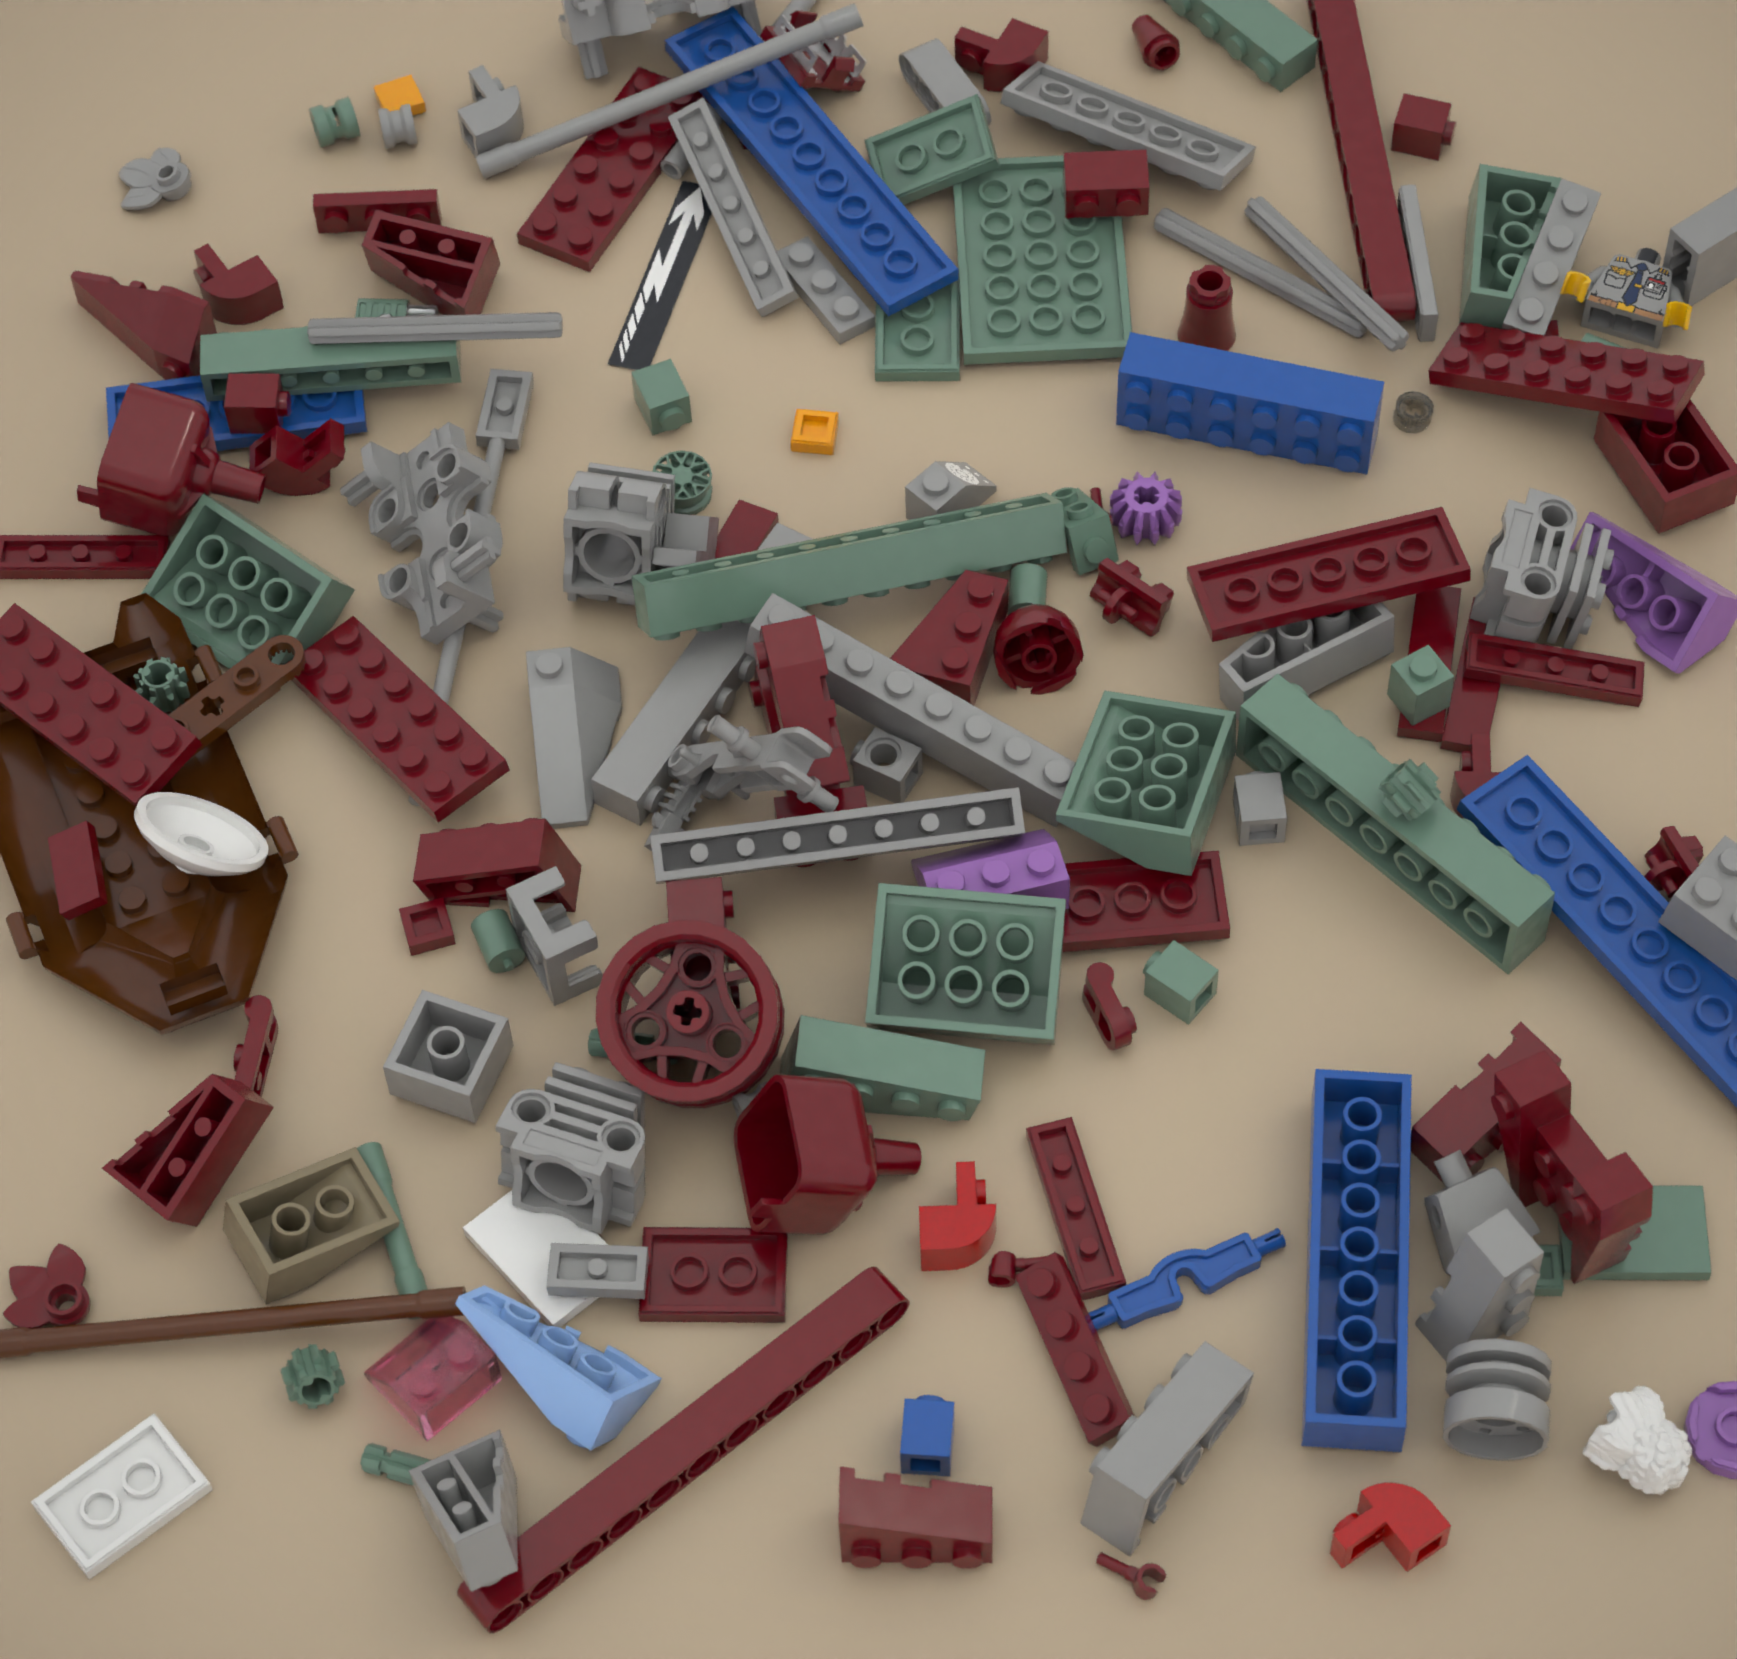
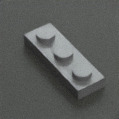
M808 236L778 250L797 294L839 344L875 327V315Z

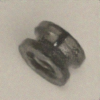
M1411 391L1403 393L1396 400L1393 413L1394 424L1406 433H1418L1427 429L1431 423L1434 410L1432 400L1421 392ZM1409 408L1410 412H1412L1413 408L1420 410L1421 414L1418 416L1417 412H1415L1413 416L1406 413V410Z

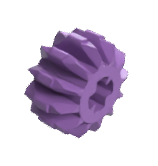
M1137 471L1133 481L1121 478L1118 489L1113 490L1110 496L1112 526L1118 527L1121 538L1133 535L1136 545L1143 538H1148L1154 545L1159 540V535L1171 538L1174 527L1179 526L1182 520L1183 510L1181 509L1182 496L1180 491L1174 489L1171 478L1158 481L1156 472L1149 478H1143Z

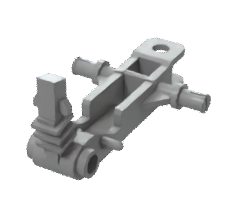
M715 715L710 720L707 731L722 741L690 746L681 744L670 755L668 766L672 769V774L679 779L678 784L671 782L669 785L675 789L673 794L669 792L664 793V796L669 799L668 803L659 801L658 806L662 809L660 813L654 812L652 816L653 829L644 847L652 851L651 835L685 831L681 828L683 821H690L688 817L690 812L695 813L697 810L693 806L696 802L701 803L703 800L700 798V795L707 799L721 800L731 790L742 799L747 800L750 798V793L793 790L797 793V798L803 803L811 802L823 810L824 813L833 812L838 805V797L822 788L820 780L815 776H807L813 761L818 758L830 757L833 750L832 747L802 727L782 728L773 734L749 737V731L745 727L739 726L736 728L722 718L721 715Z

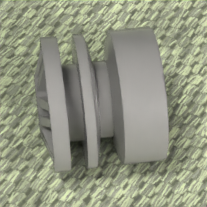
M1495 1338L1472 1340L1459 1344L1448 1352L1446 1361V1373L1448 1375L1445 1391L1450 1397L1446 1400L1444 1407L1443 1439L1449 1447L1464 1455L1498 1461L1528 1458L1539 1454L1547 1448L1549 1442L1550 1409L1545 1402L1549 1399L1551 1384L1549 1383L1551 1360L1545 1352L1533 1345L1519 1341Z

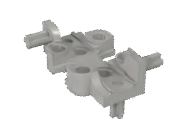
M561 0L564 14L559 15L560 18H558L562 37L572 45L578 46L585 79L599 78L602 75L608 74L601 43L602 38L624 36L652 29L651 24L656 23L655 18L686 11L691 14L697 13L698 17L727 10L730 6H733L758 36L762 33L755 0Z
M447 422L438 430L434 428L430 431L431 435L408 453L403 452L400 455L370 441L361 448L364 471L340 488L341 495L347 497L348 504L353 507L378 489L382 490L374 498L370 506V532L372 535L391 543L392 549L400 552L410 546L415 540L421 538L422 551L420 557L408 565L399 564L384 575L380 573L378 581L383 597L416 612L421 638L436 645L468 622L494 633L499 629L498 622L503 619V612L492 607L495 604L489 572V567L501 556L503 543L500 524L496 522L495 516L489 513L481 515L469 508L465 510L469 501L492 483L490 468L486 461L468 452L464 429L450 422ZM438 493V495H440L439 499L433 506L434 499Z

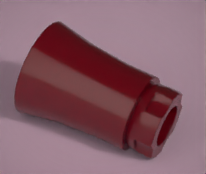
M1205 265L1202 269L1192 272L1186 288L1183 316L1177 331L1179 342L1229 351L1234 345L1236 330L1232 311L1233 288L1231 286V277L1224 273L1222 267Z

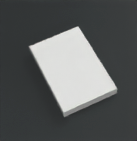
M512 1190L463 1227L464 1235L533 1309L538 1311L540 1317L548 1326L561 1328L599 1298L548 1295L546 1287L551 1243L608 1245L596 1232L578 1227L575 1223L560 1215L544 1212L535 1213L513 1206Z
M153 1413L36 1497L31 1503L90 1580L213 1489L210 1482L155 1413Z

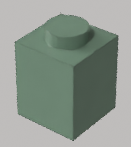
M671 359L631 372L634 399L652 435L675 430L684 424L692 422L690 397Z
M1427 645L1391 664L1387 695L1410 724L1414 726L1450 707L1455 676L1434 650Z
M1173 940L1163 952L1156 951L1145 964L1143 974L1145 975L1144 995L1189 1025L1216 995L1219 970Z

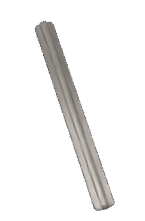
M1259 196L1248 200L1245 215L1390 351L1394 352L1405 348L1409 334L1395 319L1266 199Z
M1162 208L1159 214L1156 215L1154 228L1160 233L1357 338H1361L1367 331L1330 294L1168 208Z
M558 312L312 318L308 322L307 330L309 341L312 344L559 338L563 332V320Z

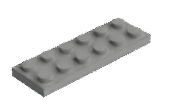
M1040 61L1036 62L1005 87L1002 93L1000 104L1014 109L1021 116L1038 118L1050 123L1051 127L1056 130L1070 131L1083 136L1094 145H1106L1116 150L1147 149L1148 163L1158 166L1167 174L1181 175L1194 180L1200 187L1221 191L1253 161L1256 149L1254 145Z

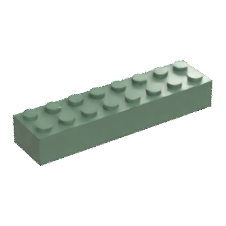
M1277 673L1240 705L1236 756L1255 771L1265 773L1280 772L1283 794L1509 975L1545 941L1555 892L1551 890L1549 884L1541 876L1531 874L1519 865L1507 849L1495 846L1480 834L1479 829L1470 820L1461 819L1445 806L1440 797L1416 819L1409 821L1403 814L1396 818L1381 802L1385 797L1379 787L1388 774L1399 765L1392 764L1380 755L1369 740L1362 736H1356L1346 728L1335 713L1330 710H1324L1313 702L1302 687L1295 683H1289Z

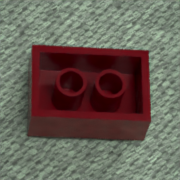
M1691 399L1675 424L1599 412L1594 441L1658 534L1735 503L1737 495V464Z

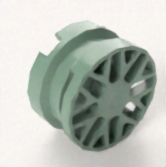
M690 451L670 452L661 457L653 466L652 472L675 475L674 513L696 515L703 511L710 503L712 496V472L710 465L702 456Z

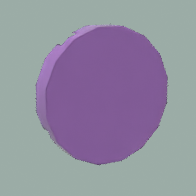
M1737 1381L1717 1382L1707 1387L1706 1391L1700 1393L1690 1403L1683 1429L1688 1435L1687 1441L1692 1447V1455L1699 1464L1713 1474L1737 1479Z

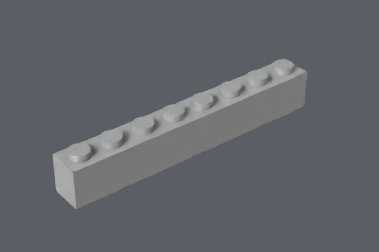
M777 523L758 550L811 540L812 538ZM735 620L722 623V628L715 631H698L592 777L591 783L595 804L640 826L650 812L658 811L660 808L658 803L659 801H664V793L674 779L679 780L672 774V769L668 766V760L672 752L681 744L690 746L706 743L711 735V732L707 731L710 720L715 715L726 714L734 703L739 687L744 681L749 682L755 675L756 660L744 652L751 623H741Z
M772 593L750 625L744 652L755 658L753 643L759 642L761 626L812 615ZM815 617L829 673L826 675V682L830 699H834L837 705L885 732L921 747L924 754L990 791L1019 787L1022 809L1054 827L1058 826L1059 822L1056 821V812L1076 764L1075 762Z
M1019 787L651 835L650 840L656 884H664L666 881L709 878L1019 837L1025 834L1020 790Z

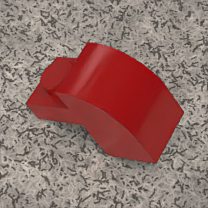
M975 1161L956 1162L957 1205L919 1206L921 1271L963 1269L984 1257L994 1242L996 1235V1204H986L985 1179H976Z
M1379 1483L1360 1491L1357 1512L1360 1516L1356 1512L1351 1513L1335 1526L1330 1554L1343 1569L1380 1542H1383L1406 1572H1408L1447 1545L1451 1525L1428 1497L1417 1489L1400 1483Z

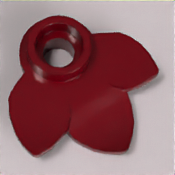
M60 1243L53 1249L47 1268L39 1266L11 1267L9 1269L10 1286L17 1300L3 1312L5 1319L16 1327H27L29 1329L40 1328L47 1324L66 1326L80 1323L87 1316L91 1301L87 1290L83 1287L86 1267L79 1255L70 1247ZM64 1302H74V1305L69 1309L59 1310Z

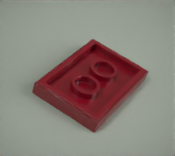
M643 1227L642 1246L648 1247L649 1262L645 1299H639L640 1322L785 1323L788 1234L754 1232L752 1228Z

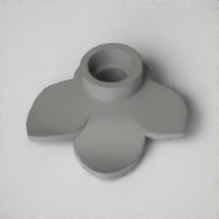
M158 148L150 159L139 158L132 160L119 171L121 180L131 187L121 203V207L126 210L152 207L161 198L169 201L180 199L191 188V173L188 167L181 163L180 154L171 148Z

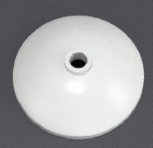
M156 792L143 796L138 801L134 811L135 822L143 837L161 856L183 872L206 876L241 875L261 867L267 857L268 844L263 835L253 825L234 812L210 801L186 794Z

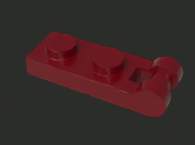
M255 995L250 997L249 1001L244 1005V1012L249 1025L244 1044L236 1046L233 1067L236 1072L234 1080L241 1081L262 1097L279 1027L274 1016L271 1001L266 996Z

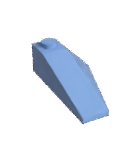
M485 1285L459 1295L455 1303L551 1424L566 1433L567 1439L579 1447L587 1448L591 1451L615 1439L655 1391L662 1379L625 1353L609 1345L603 1353L578 1341L581 1332L568 1325L564 1330L539 1322L540 1315L537 1310Z

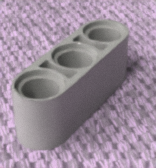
M933 39L899 55V66L905 80L929 113L978 94L984 107L988 125L991 124V114L985 99L939 39Z

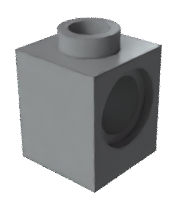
M874 727L866 741L860 740L851 754L850 764L853 765L854 785H864L865 790L893 803L904 802L923 773L922 748ZM881 763L891 764L888 766H878Z
M1253 771L1245 775H1236L1234 779L1233 806L1239 846L1285 842L1287 813L1280 772L1265 773Z

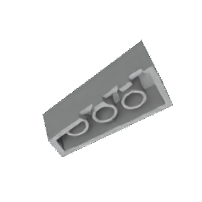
M1380 602L1270 628L1265 633L1259 631L1219 663L1220 700L1230 711H1236V718L1239 721L1240 705L1277 673L1289 683L1298 684L1309 695L1394 652V615Z
M1205 1341L1192 1356L1185 1353L1174 1367L1171 1381L1165 1387L1158 1384L1150 1393L1144 1405L1145 1411L1139 1418L1131 1415L1120 1429L1117 1436L1118 1442L1112 1449L1103 1447L1094 1458L1089 1468V1472L1094 1476L1080 1524L1128 1556H1131L1140 1544L1139 1536L1145 1519L1155 1524L1166 1509L1165 1503L1171 1496L1176 1483L1179 1482L1184 1485L1193 1473L1203 1454L1204 1448L1202 1446L1210 1450L1243 1406L1254 1372Z

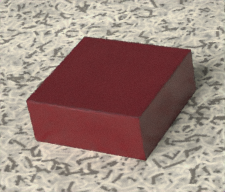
M443 897L399 909L411 956L456 944Z

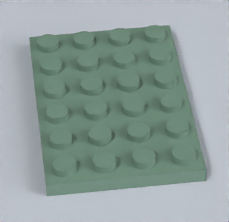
M1063 155L998 158L1000 167L953 185L964 365L1122 358L1129 334L1132 332L1122 216L1065 218Z

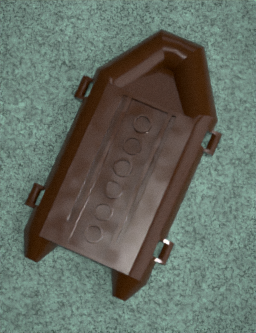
M147 593L121 601L114 641L112 643L84 652L85 655L134 691L137 690L133 676L138 674L140 668L143 669L146 666V661L150 659L153 661L160 660L161 657L170 658L172 664L175 663L178 668L184 667L186 669L189 680L186 684L190 697L186 698L185 702L223 674L212 647L203 645L194 651L180 617ZM197 664L200 665L206 679L196 683L192 674ZM0 706V854L22 912H14L6 917V923L19 957L21 959H29L39 955L43 967L49 973L161 1035L239 1007L249 1001L287 885L288 874L284 864L295 860L299 853L282 816H274L267 822L265 821L228 731L189 759L160 792L180 793L198 797L234 812L253 825L265 839L268 835H271L278 853L270 856L267 854L265 862L261 867L245 874L206 876L183 872L161 856L139 831L134 819L136 808L134 805ZM212 706L205 709L206 714L220 715L219 709H214ZM87 820L96 829L108 903L68 921L59 912L48 837ZM27 924L39 926L44 939L34 942Z

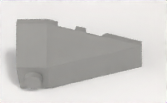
M572 647L527 651L528 684L542 819L545 818L553 829L586 826L589 824L595 804L591 779L605 761L606 755H609L613 731L622 711L618 667Z

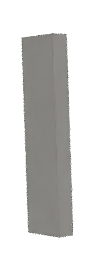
M1401 185L1398 192L1397 209L1415 292L1416 317L1414 321L1417 338L1420 342L1435 341L1438 310L1416 185Z

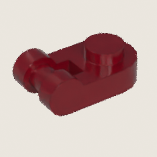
M1097 962L1090 965L1087 969L1082 1000L1106 1046L1110 1050H1116L1131 1044L1132 1034L1137 1031L1136 1021L1129 1007H1122L1112 988L1115 975L1113 969L1106 963Z

